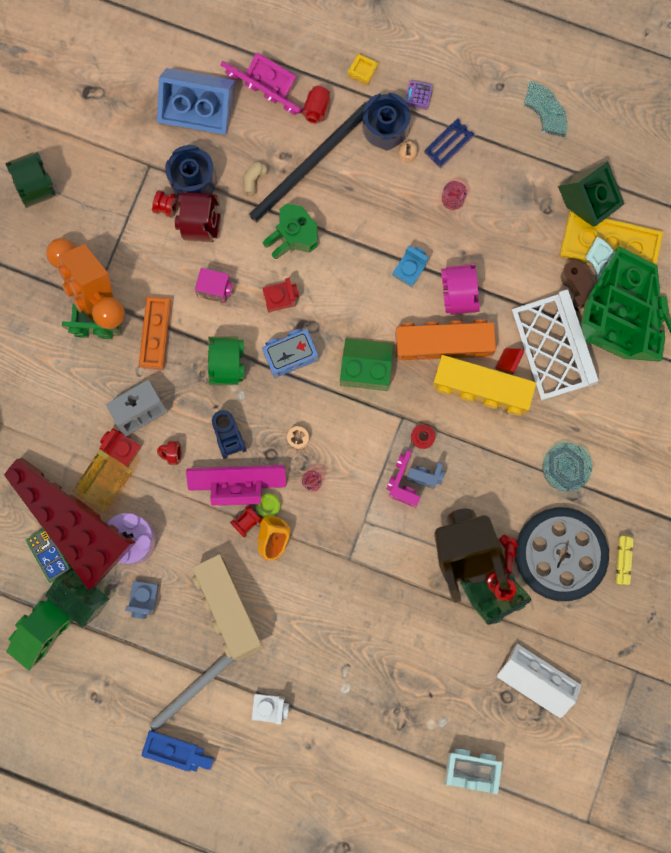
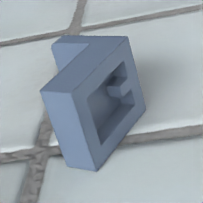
M437 463L433 475L429 474L430 470L420 466H416L415 469L410 468L406 481L434 489L437 484H442L445 470H442L443 463Z
M133 581L129 606H126L125 611L132 612L131 617L146 619L147 615H154L159 585Z

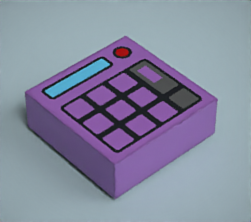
M409 81L405 99L408 106L427 110L432 85Z

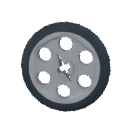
M554 507L543 510L534 515L523 526L518 535V546L515 553L517 554L516 563L519 573L525 583L544 598L554 601L581 599L598 587L607 572L609 547L606 537L599 525L591 517L579 510L568 507ZM556 522L562 523L565 527V533L560 537L552 532V526ZM578 532H583L587 535L588 542L585 546H579L576 543L575 536ZM537 537L544 539L546 543L545 549L541 552L536 551L532 545L533 540ZM565 547V553L568 554V558H563L560 561L556 551L562 550ZM584 556L592 561V567L588 571H583L579 567V560ZM540 562L547 563L550 569L548 575L544 577L540 576L536 571V567ZM563 572H569L573 577L572 584L569 586H564L560 583V575Z

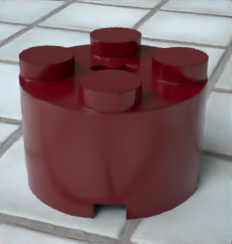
M180 193L178 197L180 212L175 217V229L180 230L181 238L185 241L215 242L213 238L218 236L221 213L216 212V206H220L217 194Z

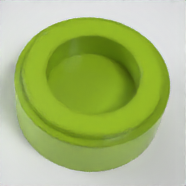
M273 494L261 495V504H255L256 511L263 518L265 516H276L280 511V501Z

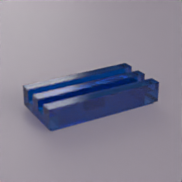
M457 118L425 149L424 153L442 168L474 137V133L472 131L469 132L467 130L468 127L462 125L461 121ZM457 128L458 131L433 154L432 151ZM463 134L465 137L440 160L438 157Z

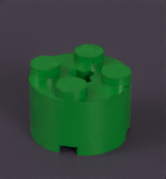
M208 336L209 386L239 385V382H243L244 364H239V358H242L244 354V340L238 339V336Z

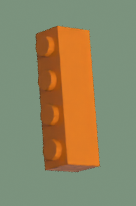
M475 320L473 324H463V321H451L449 325H439V322H427L424 326H415L414 323H403L400 327H396L395 331L397 361L440 359L442 355L452 358L492 357L496 352L494 323H487V320Z

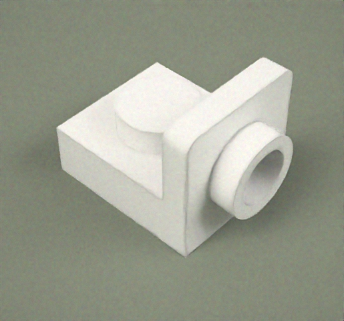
M254 694L252 720L273 722L281 725L282 720L288 718L289 703H285V697Z

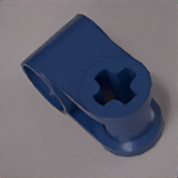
M226 410L217 411L212 417V425L223 459L225 460L229 455L240 451L243 453L247 452L241 432L238 430L232 414ZM223 416L229 417V426L223 429L219 428L217 425L219 418Z

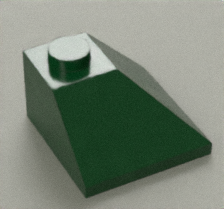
M608 161L572 175L558 186L566 208L592 227L597 226L625 204Z

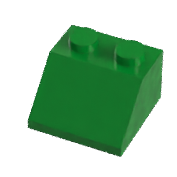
M345 338L340 386L388 391L393 343Z

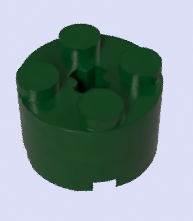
M32 152L5 163L25 208L53 198L52 196L56 195L51 178L45 172L44 164L38 152Z

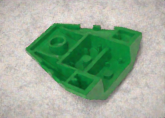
M620 246L615 249L584 305L581 327L586 342L623 359L662 361L666 338L665 331H661L660 318L663 317V312L658 307L657 296L661 294L657 265Z

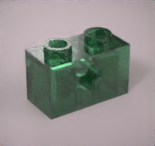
M72 567L58 576L45 594L51 602L82 628L99 616L110 600L97 587L88 590Z

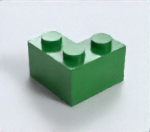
M53 595L45 602L43 600L39 601L29 616L23 615L16 623L15 627H17V630L9 637L10 644L6 652L30 671L45 657L52 642L69 627L75 613Z

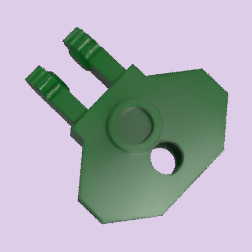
M287 203L280 208L279 224L276 226V231L269 235L262 244L265 248H268L279 239L283 241V244L273 251L272 256L274 259L281 257L289 250L291 252L300 250L310 253L317 248V224L302 206Z

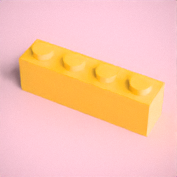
M442 355L432 387L437 388L436 391L444 395L454 393L460 395V399L464 401L474 402V400L484 402L483 405L488 408L497 409L501 407L507 409L509 414L521 416V413L526 414L529 411L537 382Z

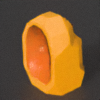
M265 516L260 523V532L257 539L258 553L266 561L276 560L285 551L291 528L285 520L275 516Z

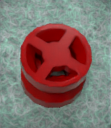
M157 190L153 199L152 212L155 214L164 213L167 217L172 218L177 208L178 195H167L164 191Z

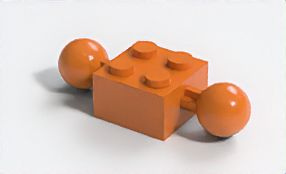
M57 238L51 241L46 249V257L52 266L58 268L65 282L62 284L63 290L68 297L72 296L79 312L83 311L88 319L93 318L95 323L102 328L114 329L118 327L124 319L125 311L123 305L113 298L108 272L85 244L76 247L72 241L66 238Z

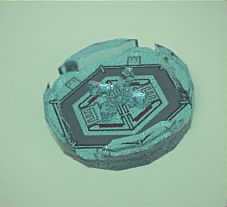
M562 443L547 452L543 459L542 471L544 478L550 486L558 491L571 492L580 489L588 482L592 472V462L590 456L582 447L572 443Z

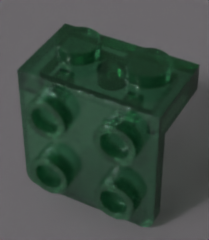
M505 571L508 579L512 580L516 585V594L507 601L499 600L494 592L488 588L486 580L477 584H472L466 580L459 582L471 606L487 625L499 623L507 615L523 609L526 604L531 602L529 594L515 581L513 574H508Z

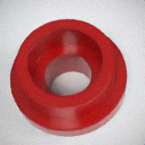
M418 425L411 433V441L415 447L427 449L435 441V432L428 425ZM422 432L428 436V439L425 441L419 439V434Z

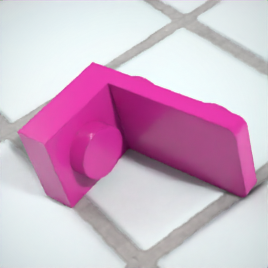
M408 449L405 455L400 454L395 466L399 468L397 477L391 476L386 490L390 491L389 498L416 508L421 498L416 495L417 491L407 486H403L402 489L398 488L412 453Z

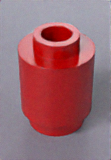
M313 86L312 90L308 92L302 111L303 116L308 122L318 124L325 120L331 101L330 91L322 86Z

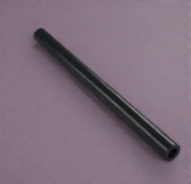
M366 102L248 214L254 222L257 223L363 121Z

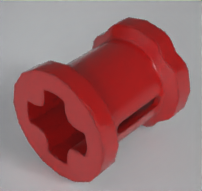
M248 505L245 507L246 510L236 520L230 521L232 526L244 538L252 527L257 523L260 524L262 521Z
M496 572L488 575L486 580L488 588L501 601L513 598L516 594L515 583L508 579L506 574L510 591L508 589L502 590Z

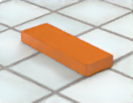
M146 296L139 368L164 370L171 298Z

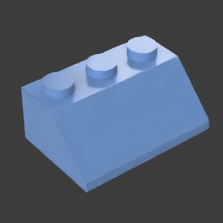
M166 68L159 76L157 123L226 135L233 106L235 80Z

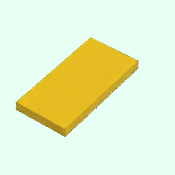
M570 211L559 257L590 264L584 258L595 238L599 237L613 251L620 246L657 265L664 232L607 218L597 226L592 227Z

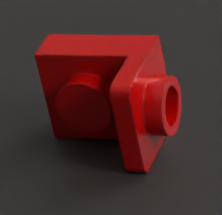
M290 277L285 278L284 283L262 288L268 313L296 306L295 298H299L296 283L291 284Z
M113 428L110 432L107 431L100 440L102 445L99 448L129 467L141 446Z

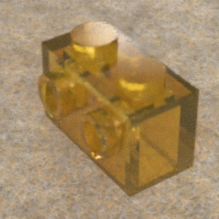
M99 449L72 492L105 512L108 506L113 503L122 485L127 482L132 469Z

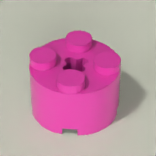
M476 264L446 266V268L441 269L443 290H448V292H443L445 312L451 315L480 312Z

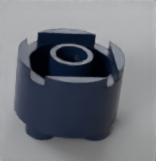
M380 93L371 97L364 107L362 131L368 142L375 147L387 151L400 145L406 139L409 131L411 117L408 103L395 93L383 95Z
M185 145L175 149L165 164V173L173 192L178 197L180 193L186 192L213 193L216 184V172L210 155L194 145Z

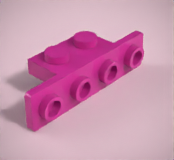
M256 52L247 72L230 62H221L220 66L226 69L225 73L234 79L240 77L245 80V86L254 91L258 89L263 91L266 99L273 103L279 101L284 104L283 109L293 115L302 113L303 107L287 98L298 78L297 75Z
M284 465L186 469L188 490H211V506L261 504L262 488L286 487Z

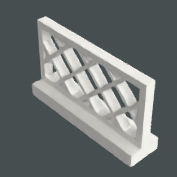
M568 289L559 292L558 295L512 309L534 380L537 382L536 386L541 401L598 384L599 380ZM553 302L556 303L558 309L554 319L541 313L545 305ZM540 307L539 311L534 310V308ZM529 311L536 314L531 326L520 321L519 313ZM559 315H560V318H561L562 323L559 322V321H557V318H558ZM539 316L552 322L546 334L533 328ZM554 324L565 330L562 341L549 336ZM523 327L528 329L526 335L524 333ZM531 331L544 337L538 349L528 345L527 338ZM566 338L568 339L569 345L564 343ZM546 339L559 345L554 356L541 351ZM562 346L572 351L573 357L569 364L556 358ZM530 350L536 352L534 357H532ZM538 354L551 360L545 372L535 366L534 362ZM574 360L577 368L571 366ZM553 362L567 367L561 379L548 374ZM569 369L579 373L581 383L571 385L563 381ZM538 373L543 375L541 380L539 379ZM545 377L558 382L555 391L544 394L542 383ZM561 384L566 386V388L559 389Z

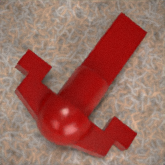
M501 535L499 542L505 548L504 555L507 567L504 570L508 574H512L513 557L516 558L517 556L515 551L518 543L513 537Z

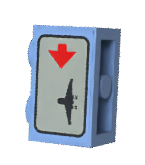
M296 329L288 333V337L281 340L274 338L266 342V346L262 347L274 379L319 361L317 351L307 329L303 331Z

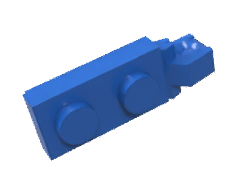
M149 730L141 754L142 757L188 772H197L198 767L210 770L215 758L203 754L204 748L198 747L199 745L153 730Z

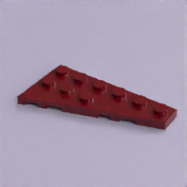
M24 458L16 459L5 472L4 476L88 590L95 588L136 543L130 537L125 538L118 533L119 529L113 524L108 525L102 521L98 513L74 495H68L62 491V486L47 480L43 472Z

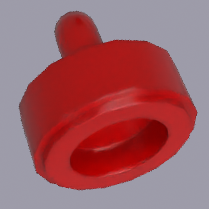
M168 441L167 445H161L157 448V454L160 458L167 460L169 465H178L181 462V444L179 441Z

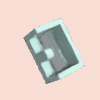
M456 748L455 754L448 753L443 784L498 794L502 762L495 761L496 756L480 753V758L470 756L471 751Z

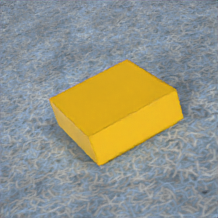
M358 53L347 72V76L368 86L379 63Z

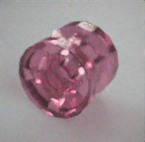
M458 181L446 184L441 199L443 205L449 210L461 208L467 195L466 187Z

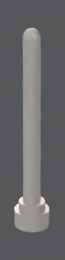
M224 655L151 721L150 729L153 731L158 730L233 661L236 663V661L232 657L228 658L227 655Z

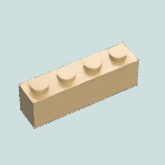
M219 554L192 567L195 573L192 576L196 588L198 590L202 589L205 595L202 602L207 612L212 611L215 620L212 621L216 633L218 635L222 634L226 642L222 644V647L227 657H232L236 662H239L265 649L222 556Z

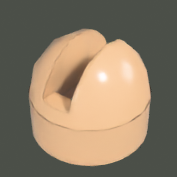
M405 141L400 145L398 154L402 161L411 162L417 157L418 149L413 142ZM407 147H411L410 155H406Z

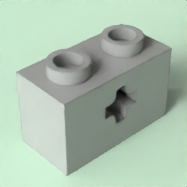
M149 379L137 384L126 393L116 396L106 404L117 427L125 437L168 412Z

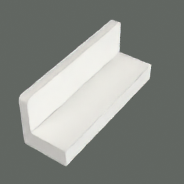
M519 644L514 646L508 661L497 674L499 679L559 718H562L576 703L582 686Z

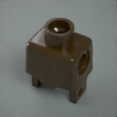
M466 508L450 513L447 517L448 525L437 528L434 535L439 567L448 584V589L454 603L462 601L458 581L466 580L472 584L484 582L489 574L496 572L501 589H508L509 585L504 570L507 567V563L490 517L487 515L476 517V513L473 510Z

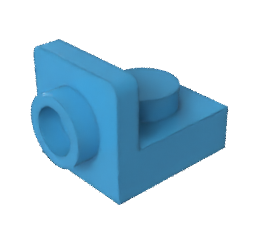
M408 246L392 276L412 288L428 264L429 257L426 256V252L418 247Z

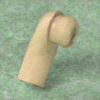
M254 162L244 173V195H255V180L258 176L263 177L267 173L265 164Z

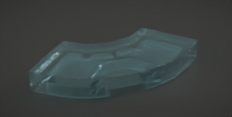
M529 81L524 106L532 109L539 116L542 123V133L565 137L567 133V118L564 108L561 107L550 90L540 84Z

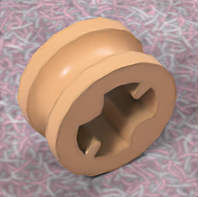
M296 426L289 430L287 440L295 449H302L309 443L310 436L305 428ZM299 431V434L301 432L305 434L302 438V444H298L297 441L295 444L292 442V439L295 437L293 433Z

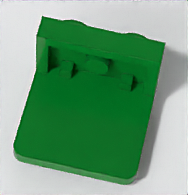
M74 303L72 305L71 322L62 321V327L67 329L68 333L74 334V337L89 338V334H93L100 339L112 340L113 336L121 335V324L114 329L102 328L95 323L93 318L88 319L83 311L79 312Z

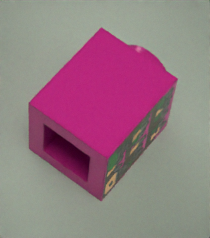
M201 268L195 293L197 297L225 303L226 298L232 295L234 283H231L229 274Z

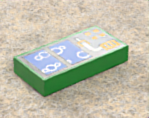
M44 529L26 539L49 583L54 582L73 570Z

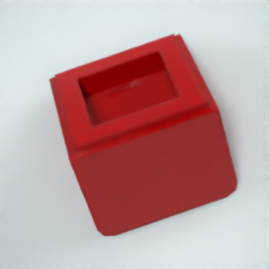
M505 348L495 369L499 372L513 375L523 357L524 350Z

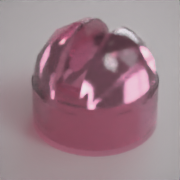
M313 470L306 472L302 477L304 488L311 492L318 491L322 486L321 475ZM316 480H319V482H317V483H315V484H313V485H311V486H307V485H309V484L315 482Z

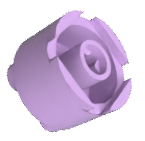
M131 513L119 514L108 521L107 524H113L119 529L118 533L127 538V534L134 535L132 539L136 542L118 563L136 565L144 562L152 555L156 543V532L149 521Z

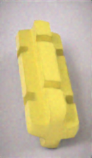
M619 536L618 546H620V550H617L616 570H618V573H616L615 582L619 585H629L631 581L629 571H631L633 553V551H630V548H633V538L630 536Z

